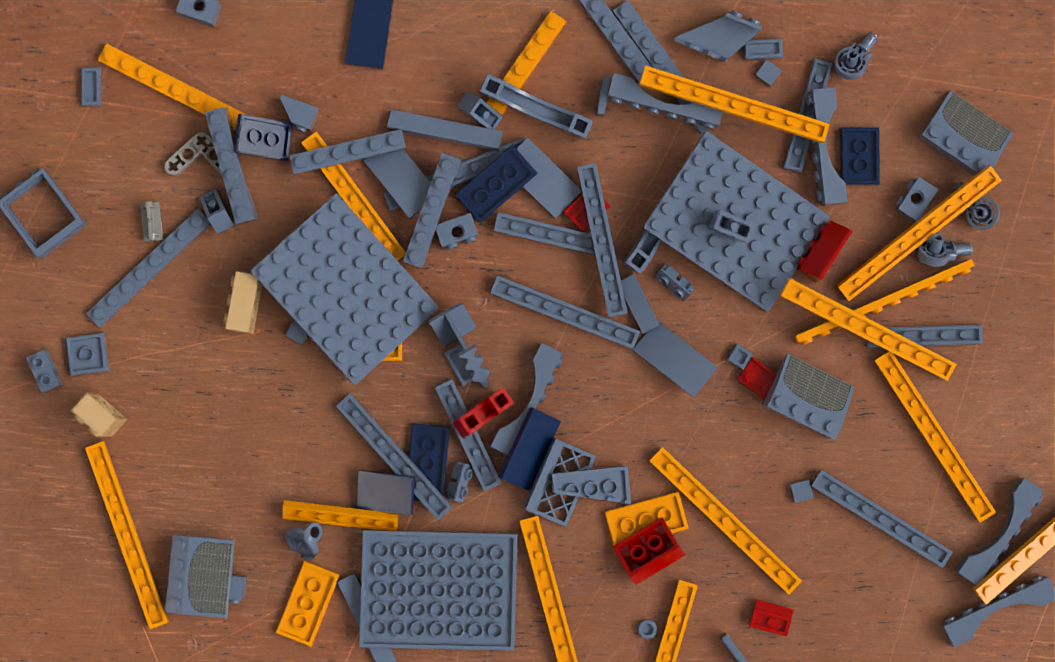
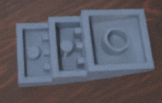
M404 149L369 157L364 160L409 219L422 210L431 183Z
M661 323L660 326L648 331L633 349L645 361L693 398L718 368Z

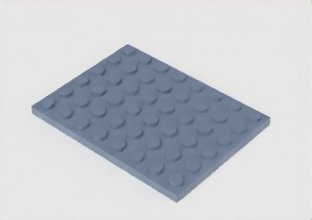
M705 131L642 228L765 312H769L788 278H791L799 266L798 262L803 255H806L809 245L813 239L817 238L819 235L818 231L824 223H827L830 216L711 133ZM721 210L755 224L749 243H742L708 229L714 211Z
M337 193L250 270L354 386L439 309V306Z
M363 530L359 647L514 651L517 534Z

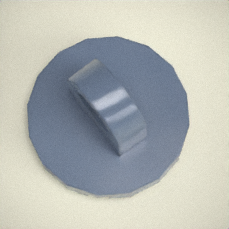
M314 522L307 523L302 529L292 526L286 531L285 540L295 553L299 552L302 554L301 557L303 559L312 560L319 553L316 543L322 537V527ZM312 527L315 530V534L313 537L310 534Z

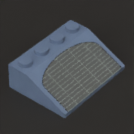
M950 91L918 138L975 176L987 165H990L992 168L994 167L1014 133Z
M786 354L762 406L816 433L835 440L844 423L855 387Z
M173 535L165 612L227 618L235 540L193 535Z

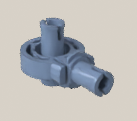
M869 32L857 46L853 42L850 47L843 48L837 53L834 68L840 78L856 80L865 74L868 60L872 55L868 51L878 41V37L875 34L871 37L873 33Z
M959 182L957 184L958 187L955 186L952 190L956 191L963 185V182ZM980 197L969 208L965 209L969 224L977 229H990L997 224L1000 218L998 204L988 197ZM991 203H992V204L994 205V207H995L996 215H995V212H992V210H994V208L990 205ZM973 220L976 223L983 221L980 224H987V226H978L973 222Z
M934 234L918 247L917 255L919 262L939 267L946 265L948 261H955L956 256L972 255L973 248L971 243L955 244L950 240L944 241L945 238L941 234Z

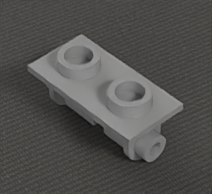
M150 201L140 204L144 242L163 240L160 202L152 203Z

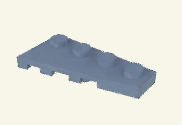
M628 466L551 473L553 493L631 504Z

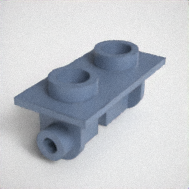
M665 264L655 277L660 284L670 289L675 297L685 301L694 290L693 284L684 277L678 281L676 278L679 273L671 265Z
M456 462L451 478L457 479L456 483L449 482L446 492L448 495L447 499L463 502L468 492L467 485L473 473L472 465Z

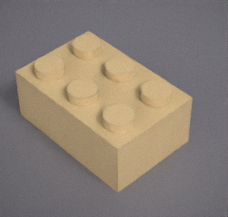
M236 272L235 276L232 275L230 286L233 287L232 295H228L227 306H229L228 314L225 313L223 324L226 325L225 329L230 331L254 334L262 284L253 274Z
M87 393L72 410L75 413L74 418L80 423L90 426L88 430L96 437H112L127 420L99 394Z

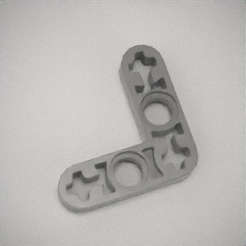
M203 132L194 135L166 161V172L171 176H178L198 157L203 155L222 175L220 166H216L219 164L218 160L210 159L211 151L215 150L214 144L208 150L202 144L198 146V138L200 137L207 138L205 142L208 146L213 144V140ZM186 149L193 151L191 159H184L183 152ZM179 156L180 159L185 162V164L183 165V164L180 162V163L177 165V168H178L177 171H174V170L170 171V169H171L170 164H171V163H173V164L178 163L179 160L176 159V158Z

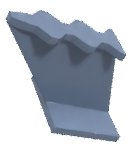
M732 10L731 13L727 12L724 17L676 36L674 41L727 63L728 59L762 30V26L759 25L760 21L750 17L747 21L741 18L742 14Z
M461 302L428 320L443 347L459 339L464 351L459 353L458 356L460 358H467L464 366L466 370H473L472 380L480 382L485 388L489 387L487 379L490 373L487 367H480L483 359L481 355H474L477 349L476 346L473 345L468 348L462 338L465 334L476 329L464 304Z

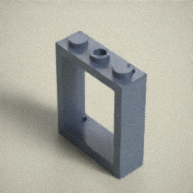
M42 168L30 174L31 177L26 181L22 180L17 183L13 191L10 193L8 191L0 197L1 210L37 258L43 259L87 226V223L48 171ZM45 179L75 220L39 247L9 206Z

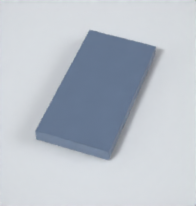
M527 138L517 150L538 174L523 187L554 218H557L582 190Z

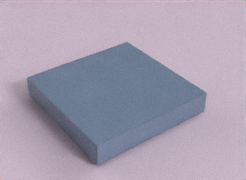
M105 333L65 338L70 376L109 371Z

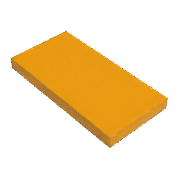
M679 492L604 512L613 546L663 517L672 533L689 529Z
M304 561L275 633L312 647L340 574Z

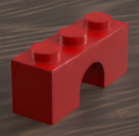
M503 387L456 419L452 424L461 437L465 438L482 427L487 421L510 407L514 402Z

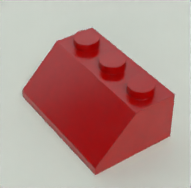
M833 221L828 222V224L824 223L818 231L821 235L817 240L813 239L808 247L810 252L807 256L803 255L798 262L800 266L798 271L816 283L821 281L853 231Z
M663 517L613 546L627 574L636 585L685 556Z

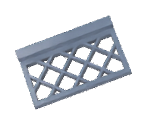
M553 438L523 509L566 527L579 496H574L573 500L565 503L562 494L554 493L548 496L545 489L548 484L552 483L551 480L549 481L551 473H553L556 466L561 464L564 472H567L564 463L573 459L578 468L574 471L591 469L596 456ZM563 447L569 448L573 457L563 460L561 456ZM583 455L590 457L588 464L580 468L577 458ZM559 495L563 505L552 508L549 499ZM547 500L550 510L546 512L538 511L539 503ZM564 507L566 516L564 521L556 518L554 511Z

